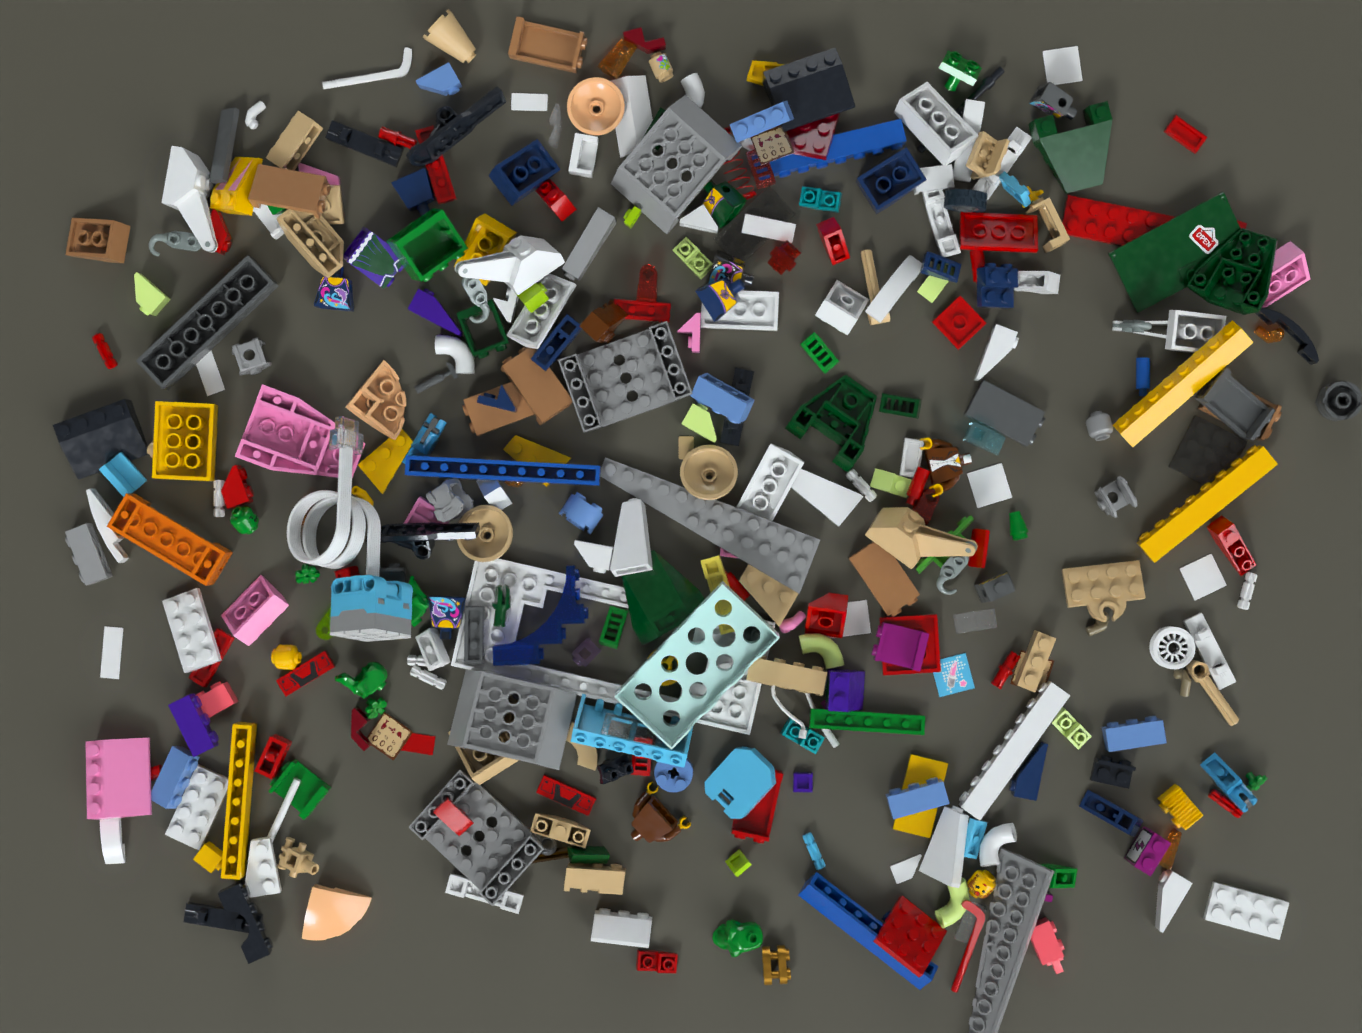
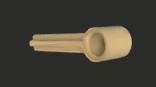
M867 249L861 251V258L871 303L880 290L872 251ZM888 313L881 323L868 314L870 325L890 322V314Z
M1191 660L1186 665L1188 675L1195 682L1201 684L1230 726L1237 724L1239 718L1209 677L1208 666L1198 660ZM1200 665V672L1195 674L1194 668Z

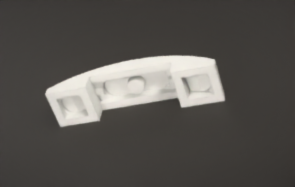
M943 189L922 192L927 215L940 255L946 258L961 253L948 211L944 208L945 196Z
M909 255L886 282L865 312L881 323L905 290L920 274L922 263Z
M121 818L101 819L100 835L105 864L126 863L125 843L122 844Z
M450 874L445 893L488 903L479 894L480 890L466 876ZM508 889L494 905L499 906L500 909L519 914L524 895Z

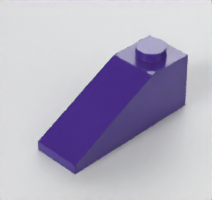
M426 288L423 291L418 289L408 310L462 337L463 333L438 299L433 297L435 293Z

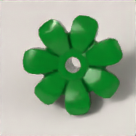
M303 564L301 566L302 570L295 572L296 582H302L303 584L309 583V580L314 583L320 576L319 570H316V567L313 565L309 567V564Z
M369 698L366 701L368 707L365 709L367 718H376L378 713L382 715L385 712L384 708L387 706V702L383 698H379L377 701Z
M1249 772L1245 775L1249 780V784L1246 787L1250 791H1256L1260 788L1259 785L1264 784L1268 778L1266 775L1255 777L1252 772Z

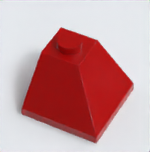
M828 593L809 603L804 633H820L829 637L843 638L849 595Z

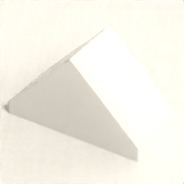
M704 204L680 219V226L716 234L718 232V226Z
M476 481L484 498L491 506L503 510L512 504L499 481Z

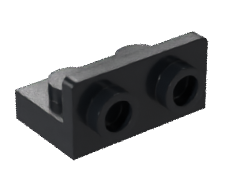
M1101 755V758L1094 757L1090 780L1129 789L1132 772L1136 770V767L1131 765L1130 761L1120 759L1119 762L1112 761V757Z

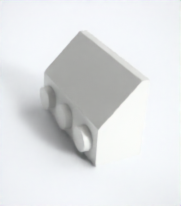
M600 908L594 914L591 941L649 948L652 917L647 913L633 915L625 910H619L616 913L611 912L607 908Z

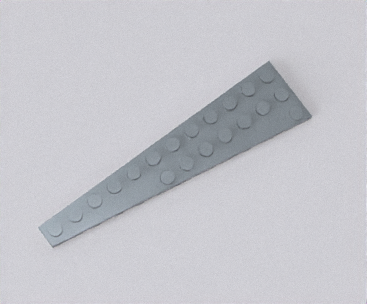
M605 457L601 467L602 478L634 497L641 499L656 510L800 594L820 539L716 499H699L691 495L685 487Z
M1000 848L999 852L1000 864L997 865L996 887L993 890V900L990 902L989 910L991 911L986 925V935L975 986L977 987L976 995L973 998L972 1017L969 1020V1033H998L1054 874L1053 870L1005 848Z

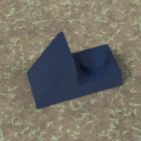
M503 385L500 387L498 399H495L496 395L484 393V396L478 395L477 403L517 412L516 406Z

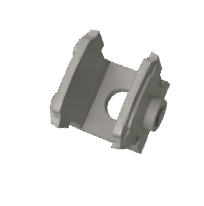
M258 337L243 344L232 345V355L236 357L240 375H255L272 365L271 362H266L261 346L265 345V342L259 340ZM253 350L255 358L250 361L246 360L244 353Z
M1121 476L1094 492L1098 498V506L1102 511H1105L1107 516L1111 514L1112 517H1118L1116 511L1129 503L1133 507H1137L1136 497L1133 495L1127 481ZM1110 492L1117 494L1118 498L1115 503H1111L1107 496Z
M458 478L445 480L440 486L426 493L428 501L435 508L434 514L437 521L446 522L451 519H458L473 508V499L464 492Z

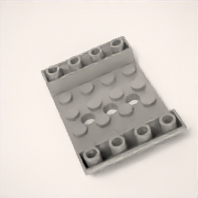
M684 95L663 113L618 167L611 185L668 235L679 222L678 217L726 160L730 161L736 155L742 145L739 142L737 143L735 138L688 96ZM658 145L663 147V153L660 156L654 154V148ZM671 158H675L678 162L674 169L668 167V161ZM685 171H690L692 174V178L688 182H684L682 179V174Z
M667 321L651 326L648 330L578 355L573 354L558 360L584 433L673 403L693 394ZM617 355L625 357V363L621 366L614 363ZM624 373H629L632 377L631 381L627 384L622 383L620 379ZM630 391H635L638 394V398L634 402L627 399V394Z
M466 670L447 745L559 770L577 694L482 671ZM512 694H518L519 701L516 704L509 702V697ZM510 712L513 713L515 716L514 721L506 723L504 720L505 715ZM507 731L510 734V739L507 742H501L500 734Z
M462 770L455 774L409 826L421 840L426 839L464 874L480 890L479 894L491 906H494L545 849L527 826L482 784H477ZM447 797L474 822L460 836L433 813V810ZM493 816L497 819L496 827L488 825L489 817ZM477 831L484 833L485 838L483 841L476 840L475 833ZM464 845H469L472 849V853L469 856L464 855L462 852Z

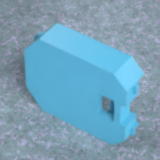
M745 746L737 747L705 781V793L712 800L716 799L725 808L724 812L731 819H742L749 814L776 784L774 766L757 749ZM721 793L731 802L730 804L720 795Z

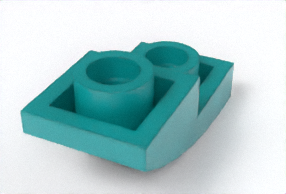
M802 186L799 206L839 213L842 193Z
M789 717L780 734L816 754L825 737L805 726L807 731L806 739L799 738L801 726Z

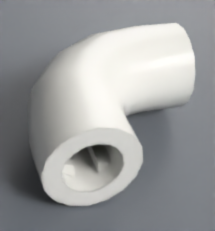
M693 73L681 80V84L686 96L702 108L705 91L698 73Z
M435 336L436 354L452 356L456 364V374L475 373L474 358L465 342L453 336Z
M1013 823L994 827L984 835L979 850L981 867L999 865L998 851L1000 847L1005 843L1017 841V833Z

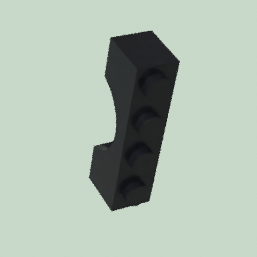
M239 881L221 889L218 892V896L225 911L241 914L248 923V938L242 943L241 948L248 964L270 955L273 943L270 937L265 935L264 930L266 928L262 919H258L256 914L258 909L255 902H251L249 898L250 891L248 886Z

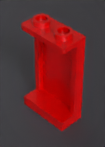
M775 770L776 784L746 817L733 819L731 833L735 834V838L745 839L749 837L753 838V841L757 843L769 842L780 784L783 779V771Z

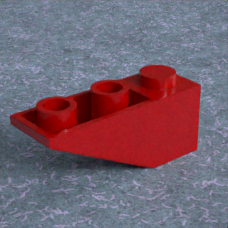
M1221 515L1206 526L1216 544L1240 576L1256 566L1254 559L1231 521Z

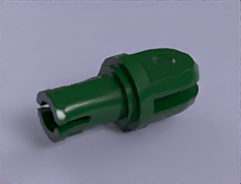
M498 585L495 590V599L492 602V607L495 609L493 626L500 627V625L501 627L506 626V611L511 608V603H509L510 589L507 585L503 586V591L502 585Z

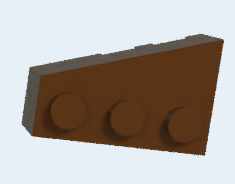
M610 300L608 304L605 303L602 306L604 307L603 309L598 307L592 311L580 324V327L596 342L608 343L615 336L613 332L628 316L620 306L614 304L613 300Z

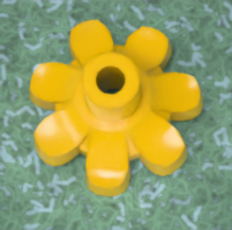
M1027 186L1031 202L1039 199L1038 196L1044 193L1041 189L1032 191Z

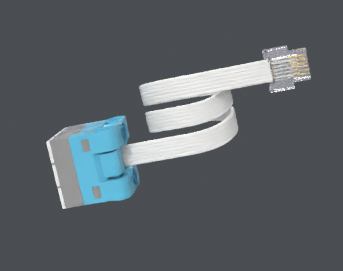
M345 416L335 417V429L330 430L329 450L339 449L338 492L331 490L316 491L298 501L292 509L287 523L289 549L292 555L303 563L330 569L342 568L355 559L363 545L366 515L368 526L366 575L337 578L332 582L330 635L365 642L411 638L413 588L409 583L386 581L384 578L379 577L381 524L378 513L369 502L351 496L353 455L363 454L364 435L359 433V421L346 418ZM337 504V522L333 540L328 549L322 555H319L316 546L318 523L323 514L330 507ZM312 505H314V506L312 507V509L309 511V513H308V515H307V517H306V519H305L304 526H303V535H302L303 538H302V539H303V547H304V550H305V553H304L303 548H302V545H301V536H300V535H301V525H302V521H303V518H304L305 514H306L307 511L310 509V507H311ZM351 515H352V532H351V537H350V540H349V543H348L346 549H345L344 552L340 555V553L343 551V549H344V547H345V545H346V543H347V540H348V536H349V532H350V518H351Z

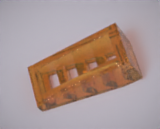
M621 38L597 67L603 73L617 79L637 49V46Z
M1175 828L1172 829L1166 839L1171 845L1159 865L1169 871L1172 869L1182 833Z

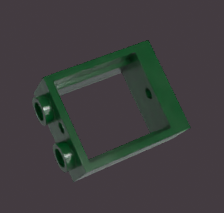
M492 299L487 301L488 306L494 315L503 340L477 350L466 322L470 316L482 315L483 311L480 307L476 305L456 313L471 353L475 358L483 359L490 355L489 352L494 350L497 352L503 351L510 344Z

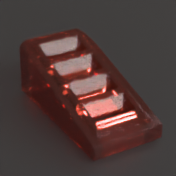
M756 151L746 152L757 190L776 184L770 162L755 167L754 164L758 163L759 159L752 160L751 156L757 155ZM767 168L765 172L759 174L756 172L757 170ZM769 175V178L759 181V177Z

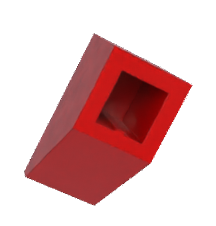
M551 179L543 182L535 190L562 222L577 210Z
M241 465L232 466L221 489L227 509H233L253 502L252 497L254 493L251 486L247 484V472Z

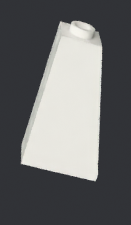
M803 469L800 470L791 486L795 492L837 526L841 525L864 497L855 491Z
M632 498L628 502L622 503L610 570L615 577L653 570L646 506L641 499Z
M954 805L952 808L944 806L919 869L920 872L955 888H959L961 885L969 816L963 813L962 808Z

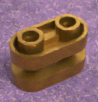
M777 945V951L770 952V946H762L764 985H772V979L779 978L780 984H787V980H791V971L786 965V961L790 960L789 949H785V945ZM778 959V971H771V960Z

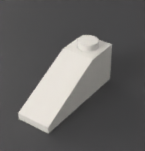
M997 324L993 326L974 377L975 381H979L1012 348H1016L1019 340L1016 337L1017 331Z
M1169 868L1163 871L1159 877L1160 882L1157 893L1155 928L1162 933L1193 884Z

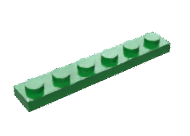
M810 709L809 728L925 735V716Z

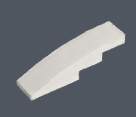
M966 99L962 119L978 134L981 130L985 102ZM975 141L954 160V180L971 181L972 170L966 167V163Z
M89 488L86 492L96 526L116 561L124 563L130 558L119 545V542L124 537L106 527L114 512L96 489Z

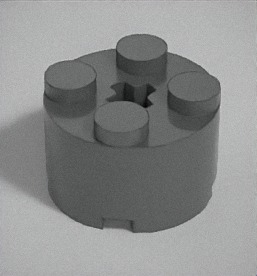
M1334 382L1320 390L1315 403L1321 415L1331 421L1353 418L1361 410L1362 393L1351 382Z

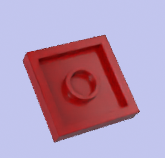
M961 296L932 322L958 350L987 324Z

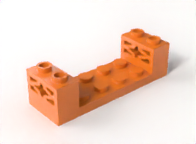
M126 493L106 527L205 586L214 585L233 552L217 542L211 543L152 508L150 506L152 503L137 494Z

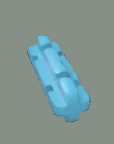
M812 833L804 834L803 840L807 844L806 847L812 861L814 860L815 868L817 870L826 866L823 858L821 859L822 855L816 842H814L815 839Z

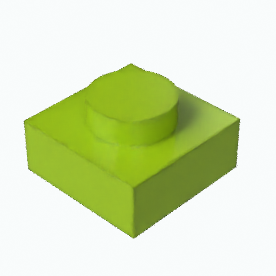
M636 206L632 210L629 208L623 217L625 219L624 224L631 229L641 215V210Z
M740 849L725 861L737 877L752 865Z

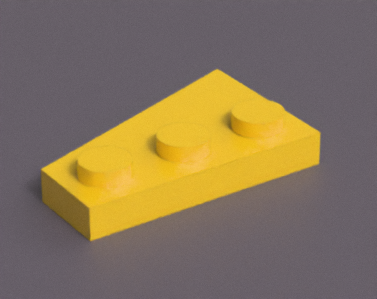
M403 428L396 440L388 438L358 464L360 469L382 494L386 491L388 484L395 476L403 459L412 447L413 440Z
M517 435L503 449L516 461L567 464L572 459Z

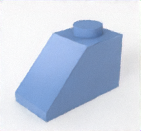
M449 62L416 80L420 89L445 96L456 94L460 91L459 88L462 87Z

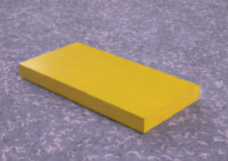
M910 754L902 790L908 788L909 784L918 782L921 785L927 783L926 780L934 777L944 782L948 763ZM937 808L894 819L892 829L930 838Z

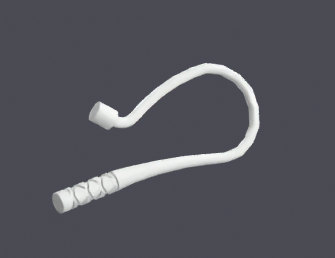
M773 685L771 687L773 699L787 716L800 724L801 729L799 730L798 737L806 739L807 731L805 730L804 723L782 705L776 696L775 686ZM805 693L811 709H817L810 694ZM822 729L833 748L840 744L830 729Z

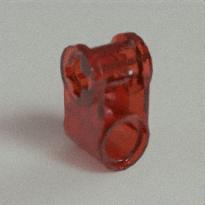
M644 265L640 269L637 301L656 302L658 275L655 267L652 265ZM648 269L654 273V275L650 276V279L643 275Z
M932 489L923 490L920 499L917 500L912 508L913 511L924 518L925 526L929 523L940 499L939 496L933 497V501L927 503L926 495L931 493L935 495V490Z

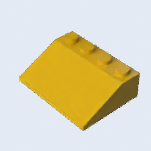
M155 401L152 478L194 481L215 480L218 405Z

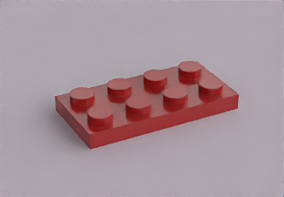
M960 212V249L1037 253L1038 215Z

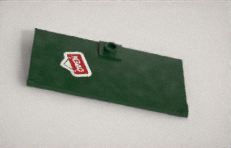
M1221 192L1119 248L1108 252V255L1136 312L1139 313L1186 288L1195 271L1241 228L1225 193Z

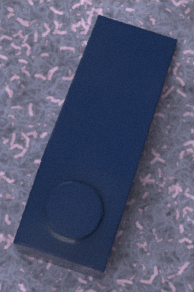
M567 314L532 356L531 360L547 371L581 332L580 324Z
M1041 741L1016 772L1014 780H1010L1009 791H1011L1014 797L1037 801L1048 747L1047 743Z
M1087 790L1079 805L1084 810L1135 837L1144 821L1090 790Z

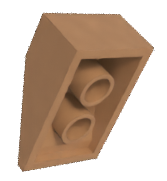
M72 218L65 255L110 263H124L131 226L115 220Z

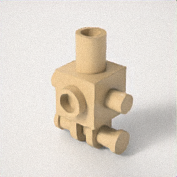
M286 837L285 846L281 848L283 853L279 854L280 861L277 864V868L282 870L289 869V876L296 878L298 873L315 875L319 870V865L312 861L314 854L306 850L307 844L300 842L298 847H292L295 839Z

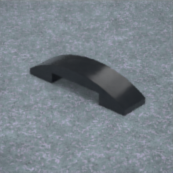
M1261 308L1259 312L1255 313L1268 326L1276 322L1302 346L1297 353L1310 365L1318 363L1319 357L1312 341L1305 331L1293 320L1267 308Z

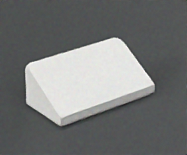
M428 628L415 637L429 671L451 662L443 641L440 639L438 629Z

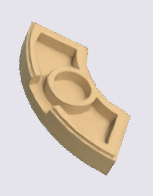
M572 721L566 741L570 742L577 750V765L595 771L598 762L597 748L571 742L575 723Z

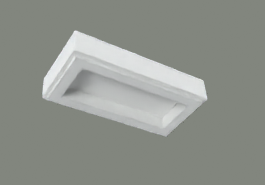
M904 438L899 476L913 478L917 467L921 466L923 450H920V447H923V441Z

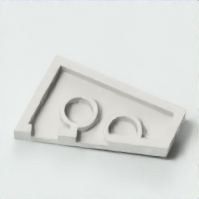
M271 836L251 840L245 884L250 891L249 898L277 894L282 891Z

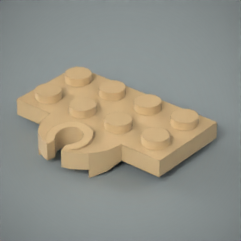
M1139 560L1062 569L1067 608L1087 606L1088 612L1093 619L1095 618L1101 622L1107 621V617L1103 613L1105 607L1113 610L1112 621H1115L1124 613L1126 601L1146 598Z

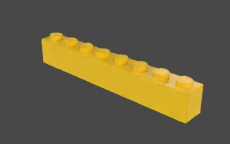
M1232 320L1214 337L1210 338L1198 351L1194 352L1183 364L1179 365L1174 372L1163 379L1158 386L1135 404L1126 414L1120 417L1113 424V427L1134 447L1247 349L1253 341Z
M1254 445L1246 451L1247 455L1242 459L1237 458L1231 463L1232 467L1227 471L1222 470L1219 472L1212 483L1204 484L1197 495L1188 497L1182 507L1173 509L1167 519H1161L1154 525L1155 528L1152 531L1143 533L1139 537L1137 544L1148 558L1154 563L1157 562L1277 466L1278 463L1264 446Z
M237 722L232 725L221 878L240 880L246 875L257 723Z

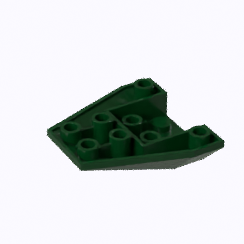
M1241 228L1195 271L1187 287L1208 303L1242 315L1259 312L1269 295L1278 240Z
M655 550L651 551L653 570L622 576L632 627L642 645L682 624L704 601L700 590Z

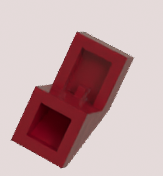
M641 27L623 32L624 41L646 54L666 49L664 37L645 42Z
M357 706L352 709L351 738L365 751L372 743L360 730L371 719H368L366 714Z

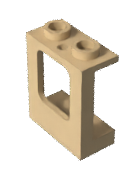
M1041 197L1032 202L1033 204L1029 205L1030 209L1026 211V214L1028 215L1039 210L1052 237V240L1043 246L1045 253L1068 242L1070 238L1050 197L1045 200Z

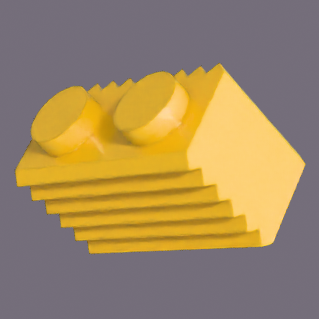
M1173 784L1157 798L1160 801L1158 806L1165 814L1168 812L1173 817L1171 821L1178 829L1182 827L1184 830H1187L1204 816L1176 784Z

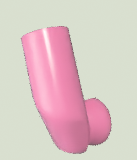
M799 611L793 617L783 620L779 627L780 631L788 633L790 630L795 629L806 618L805 613Z

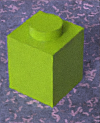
M541 282L533 284L517 295L531 313L549 300L545 294L548 290Z

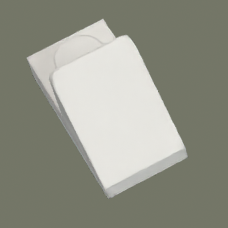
M508 287L506 292L508 301L493 298L506 321L513 324L519 297Z

